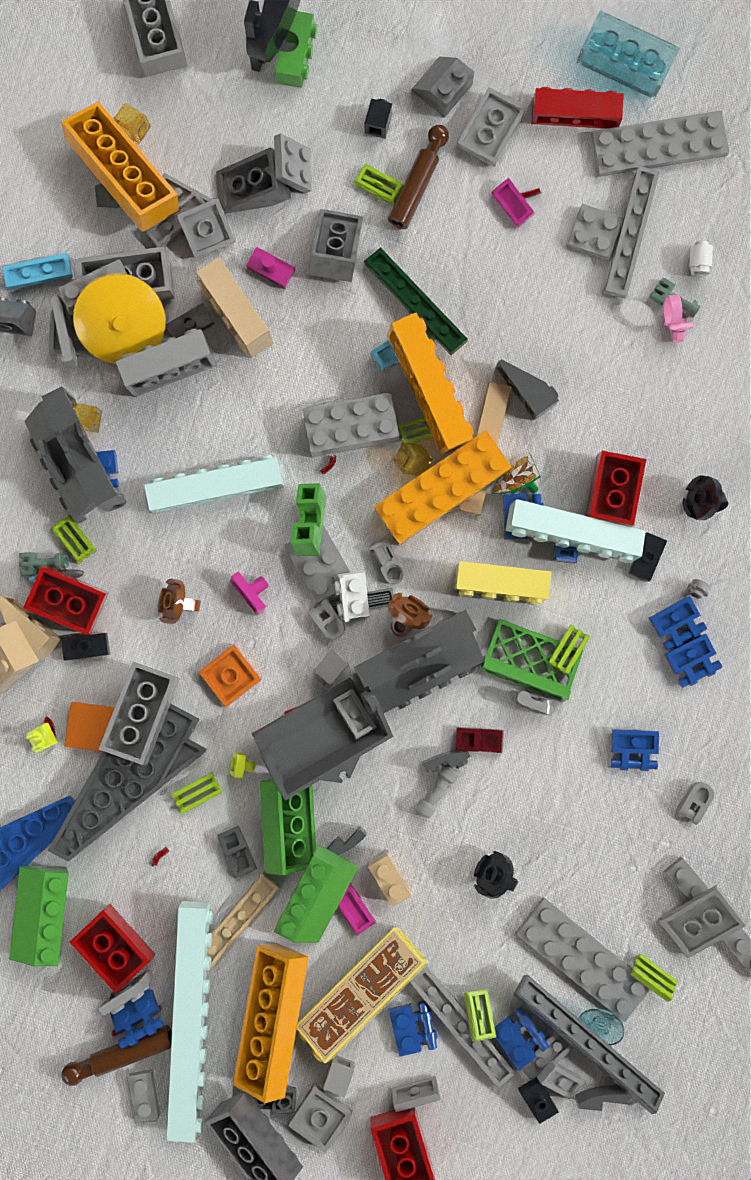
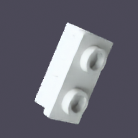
M357 571L337 574L338 581H334L336 595L340 596V603H337L338 616H342L344 622H349L351 618L370 616L365 572Z

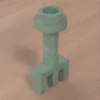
M662 278L659 281L661 285H657L654 289L656 292H652L649 296L660 305H663L667 295H677L672 292L676 284L666 278ZM681 298L682 309L686 311L684 316L694 318L701 307L698 305V301L694 300L690 303Z
M34 552L19 553V558H28V562H19L20 567H28V570L20 571V576L36 575L37 568H41V566L56 567L58 571L69 567V557L63 553H56L55 558L36 559V553Z

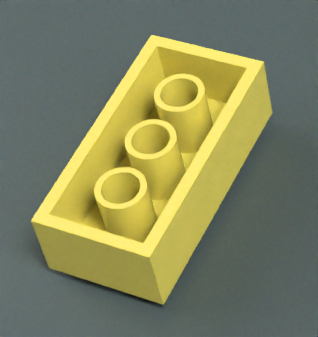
M459 561L456 565L454 591L459 592L458 596L472 597L474 594H481V599L494 600L498 596L503 597V601L516 602L519 599H524L525 604L539 605L542 604V601L549 599L551 571Z

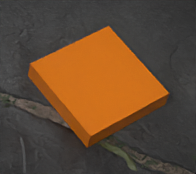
M235 644L199 671V674L225 707H228L262 680Z
M71 702L64 747L103 752L99 750L115 707Z

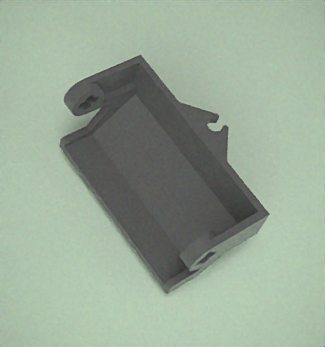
M62 386L41 396L43 401L38 403L24 422L32 436L30 442L35 451L39 450L42 456L40 462L46 471L49 470L52 476L49 479L51 485L55 490H59L62 496L59 500L63 508L69 510L74 521L81 523L87 520L85 515L96 507L110 512L125 505L127 502L123 494H118L115 491L74 410L77 407L74 396Z
M464 610L358 664L354 668L364 688L370 687L383 713L397 706L399 710L412 704L410 700L416 696L422 699L430 695V689L436 686L441 689L451 684L450 679L457 675L459 678L472 673L470 669L484 662V658L473 634L476 628L467 611Z
M351 678L344 680L251 733L260 750L259 754L278 792L285 801L319 780L342 783L343 780L339 775L343 771H346L347 778H351L360 756L394 737L374 693L368 689L361 693L360 696ZM351 689L354 690L376 726L375 730L358 740L354 738L333 704L335 698Z

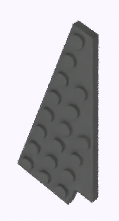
M170 704L147 765H141L103 751L48 851L67 862L72 860L203 755L207 748L189 739L200 719Z

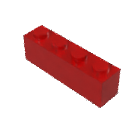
M536 88L533 96L531 124L602 129L616 128L620 126L623 119L624 93H617L616 91L595 92L592 89L578 91L571 88Z

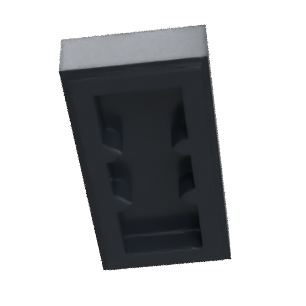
M202 303L165 324L172 337L178 338L183 336L188 330L201 329L203 331L215 323Z
M646 532L642 557L633 561L628 574L650 582L667 540Z
M108 633L61 638L64 661L110 655Z
M537 1077L518 1087L521 1096L539 1124L559 1113L552 1098Z

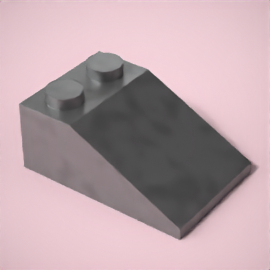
M271 147L216 171L221 207L224 214L270 207L291 199L289 186L276 180L275 150Z
M320 209L310 253L308 275L352 282L363 216Z

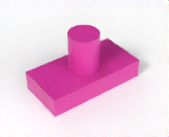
M258 247L255 248L246 264L247 269L284 289L295 272L294 266Z
M239 571L232 575L230 579L231 584L256 616L261 614L265 610L266 605L258 597V594L269 587L266 580L260 576L251 584H248Z

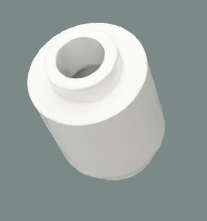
M707 241L695 242V245L690 247L689 269L693 276H706L710 274L713 246L708 244Z

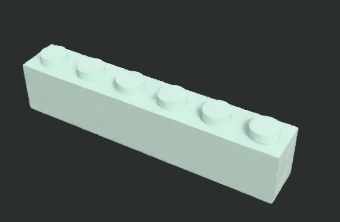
M264 456L259 458L260 461L251 463V460H244L238 462L237 466L220 465L216 467V470L208 472L207 469H200L194 471V474L189 476L176 474L169 480H164L163 478L152 479L150 484H145L149 511L155 514L282 488L284 485L277 457Z
M518 499L510 505L505 530L512 532V535L517 537H533L537 542L550 541L554 542L558 547H576L579 552L589 553L591 551L598 553V556L604 558L616 557L624 563H632L642 557L645 538L644 530Z

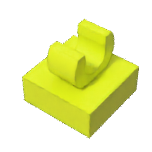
M48 723L30 731L26 736V739L30 740L33 746L31 749L36 754L58 743Z
M233 752L230 775L236 778H243L244 771L254 772L255 762L246 760L247 755L241 752Z

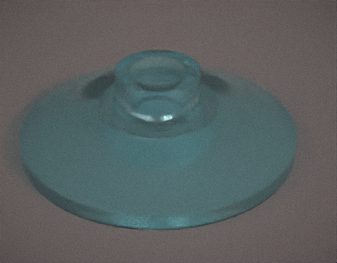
M589 1009L579 1016V1019L610 1046L619 1043L624 1037L623 1023L611 1012L602 1009Z

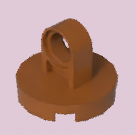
M168 579L166 581L168 584L167 589L162 588L160 592L158 612L163 614V617L160 618L161 622L175 624L179 620L183 609L199 612L201 601L185 598L183 582L178 579Z
M403 593L394 594L388 604V610L393 616L390 630L394 636L404 637L412 628H426L432 618V614L429 615L427 613L429 610L428 606L412 595L406 598L401 597ZM397 621L406 626L405 631L398 629Z

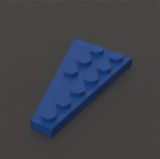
M71 795L0 827V891L19 874L20 866H28L53 842L75 803Z

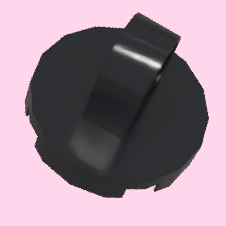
M699 475L687 485V498H683V508L687 516L699 521L707 520L713 517L716 512H720L728 507L729 503L726 495L722 491V485L717 479L711 476Z
M493 851V854L489 856L484 855L480 859L474 871V877H477V885L474 884L479 894L495 899L505 894L507 890L512 892L515 890L519 881L513 877L514 868L510 858L500 852Z

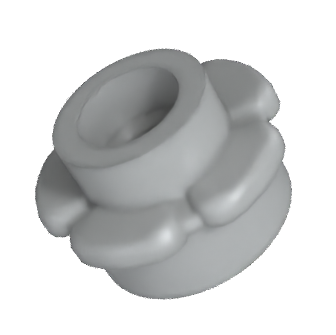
M693 579L688 584L687 588L691 596L701 599L703 596L707 597L709 595L708 590L710 586L706 582Z

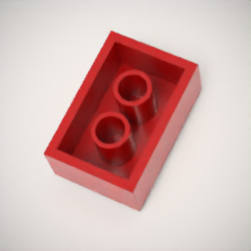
M603 450L597 454L585 516L628 527L634 526L647 459Z
M41 566L23 609L89 635L93 631L109 592L48 566Z
M111 904L69 941L115 994L156 955Z
M416 1107L396 1112L394 1109L370 1117V1129L385 1180H436L434 1167Z

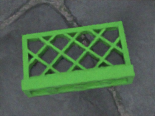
M499 618L480 671L565 702L570 697V689L583 650L571 671L567 674L568 680L565 686L558 683L554 676L555 673L560 671L557 669L552 672L547 662L552 655L545 657L540 647L544 643L552 644L555 650L560 641ZM501 626L509 628L514 637L503 641L499 634ZM524 635L531 636L535 645L524 649L519 637ZM516 640L520 652L510 656L505 644ZM564 644L563 650L558 655L559 660L562 658L561 653L566 651L569 644ZM499 646L502 647L506 658L500 661L491 658L493 649ZM573 647L571 652L574 653L577 647ZM537 648L542 659L531 664L526 652ZM520 654L523 655L527 666L521 669L515 667L511 659ZM543 662L549 674L539 676L536 674L533 666Z

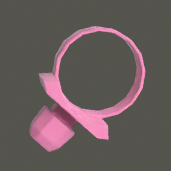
M667 295L664 300L663 323L669 327L673 342H682L686 332L684 329H692L694 327L693 323L687 322V318H682V302L679 295Z

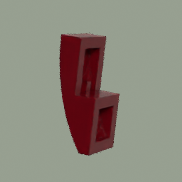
M457 727L455 750L503 753L504 730Z

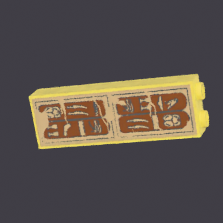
M394 927L297 1024L299 1038L304 1043H309L313 1048L312 1053L318 1061H323L325 1064L330 1062L429 961L399 927Z

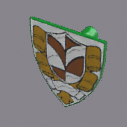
M527 454L514 463L511 470L499 478L491 493L515 494L524 487H527L532 494L536 493L539 488L534 481L541 476L531 454Z

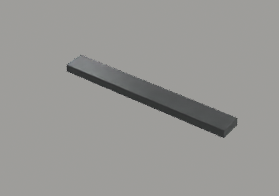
M528 974L523 975L513 995L648 1112L657 1114L665 1093Z

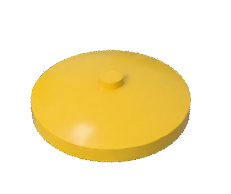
M123 273L102 275L89 282L78 295L73 313L74 328L82 345L93 356L112 364H116V361L121 360V357L125 354H136L142 352V349L146 346L159 345L165 331L164 308L156 292L141 279Z

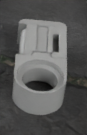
M384 539L371 546L370 551L374 550L373 554L378 564L382 566L380 570L385 580L390 584L401 582L404 571L389 541ZM390 568H397L400 571V577L397 580L388 578L387 572Z

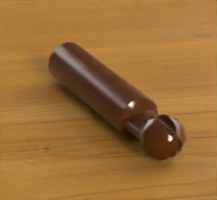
M438 124L429 130V144L426 149L419 151L388 217V221L399 229H408L439 162V157L436 155L439 147L444 146L448 142L449 132L444 125Z
M164 1025L158 1028L156 1033L150 1036L147 1034L140 1038L138 1043L133 1046L128 1045L122 1049L118 1043L92 1053L89 1059L79 1063L76 1061L70 1062L62 1070V1080L69 1086H76L83 1079L92 1075L99 1077L169 1050L172 1046V1030L169 1025Z

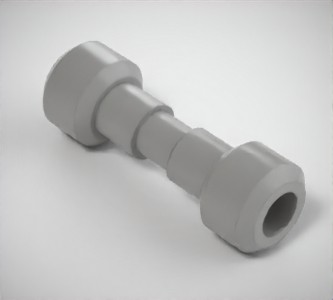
M444 765L439 772L441 777L432 792L428 794L426 799H421L416 806V810L427 818H430L435 812V804L439 800L441 793L446 790L450 783H455L459 777V773L448 765Z

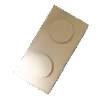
M388 850L368 862L369 870L391 907L412 895L409 885L400 873Z

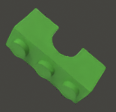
M297 11L285 38V42L295 44L297 48L291 52L279 51L275 67L277 83L302 88L304 79H308L309 66L307 62L308 59H312V38L316 39L318 24L314 22V14Z
M320 483L298 484L296 505L299 510V523H293L290 544L297 556H319L326 495Z

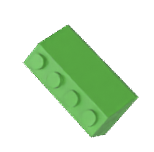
M272 779L260 781L265 873L283 876L304 871L316 850L312 785L285 801Z
M318 845L274 932L293 943L319 942L359 866Z
M19 867L9 960L30 966H58L69 876L67 867Z

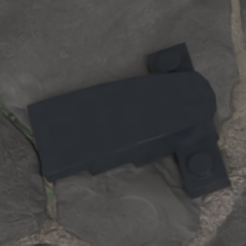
M249 0L244 18V27L246 33V52L250 58L251 70L260 72L262 64L270 63L291 28L301 0H264L262 12H260L258 1Z

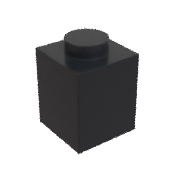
M371 98L364 123L365 134L386 139L392 117V103L385 99L376 100Z

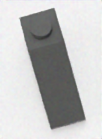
M502 359L498 361L496 369L507 384L511 386L512 391L533 420H536L558 403V393L552 386L549 387L543 380Z

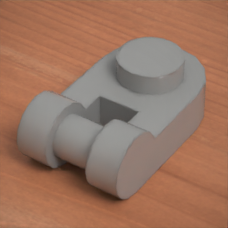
M328 598L322 600L318 607H312L308 610L315 623L327 638L337 639L344 634L345 624ZM327 611L330 617L324 621L321 615Z
M526 691L516 692L513 696V700L517 705L552 716L554 707L551 706L552 701L541 697L538 700L532 699Z
M703 782L694 783L683 801L678 805L676 813L682 817H688L690 822L695 825L699 824L713 800L714 791L712 787ZM692 803L698 805L695 811L690 809Z

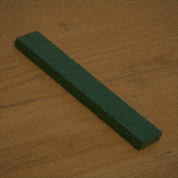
M381 247L364 260L365 266L411 314L417 312L418 317L423 318L427 331L450 355L454 354L468 342V338Z

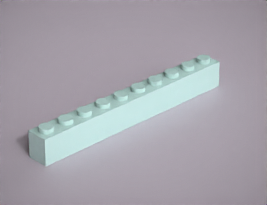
M182 901L178 908L167 1141L195 1143L197 1134L202 1132L203 1118H199V1111L203 1110L204 1095H200V1091L205 1083V1072H202V1064H205L206 1049L203 1048V1040H206L208 1031L207 1025H204V1017L208 1016L209 1003L205 1002V994L209 993L210 979H206V971H210L211 956H207L208 948H211L212 933H209V924L212 925L213 910H210V902Z

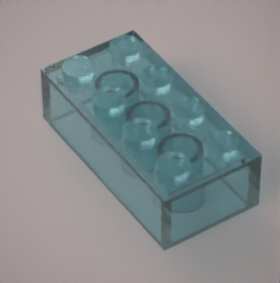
M600 10L580 50L577 63L655 100L680 47Z

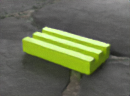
M366 163L355 180V186L392 206L403 187V183ZM367 172L375 176L376 178L388 183L389 185L395 187V190L389 188L380 181L365 175V173Z
M425 417L397 425L404 447L433 438L431 432L409 440L406 439V437L430 430L427 425L404 433L403 429L425 423Z
M67 515L51 528L77 563L80 564L91 553L97 551L71 515ZM67 522H69L70 525L74 528V530L77 532V534L89 548L88 550H86L83 547V545L79 542V540L67 526ZM60 527L65 530L82 554L80 556L61 533Z
M571 624L549 659L548 664L566 675L569 674L590 635L582 633V630L576 629ZM570 634H575L559 663H556L555 660ZM579 637L582 638L566 668L563 667Z
M213 772L171 795L175 798L176 804L179 806L181 814L223 791ZM211 779L212 783L182 799L180 798V794ZM212 787L216 789V791L186 807L183 804Z
M637 955L630 975L666 1002L673 999L672 993L676 989L674 986L677 985L678 981L644 955Z
M488 989L465 992L464 997L472 1041L495 1038L496 1034ZM479 995H481L488 1034H485L483 1022L484 1017L483 1011L481 1010Z

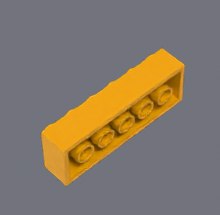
M99 101L61 121L66 142L141 232L146 231L179 211L177 193Z
M416 312L391 323L387 336L442 456L471 441L474 432L471 424L466 422L463 417L464 409L461 402L456 401L454 397L455 389L450 380L447 381L444 372L446 370L442 360H438L436 357L435 344L431 338L428 339L425 332L427 330L426 324L422 317H418Z
M486 430L379 502L374 508L400 546L508 473L512 466Z
M278 943L257 945L233 1080V1086L263 1103L285 1098L309 956Z

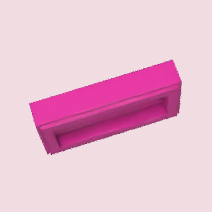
M509 177L491 192L517 228L535 214Z
M350 883L338 908L356 935L376 923V920Z

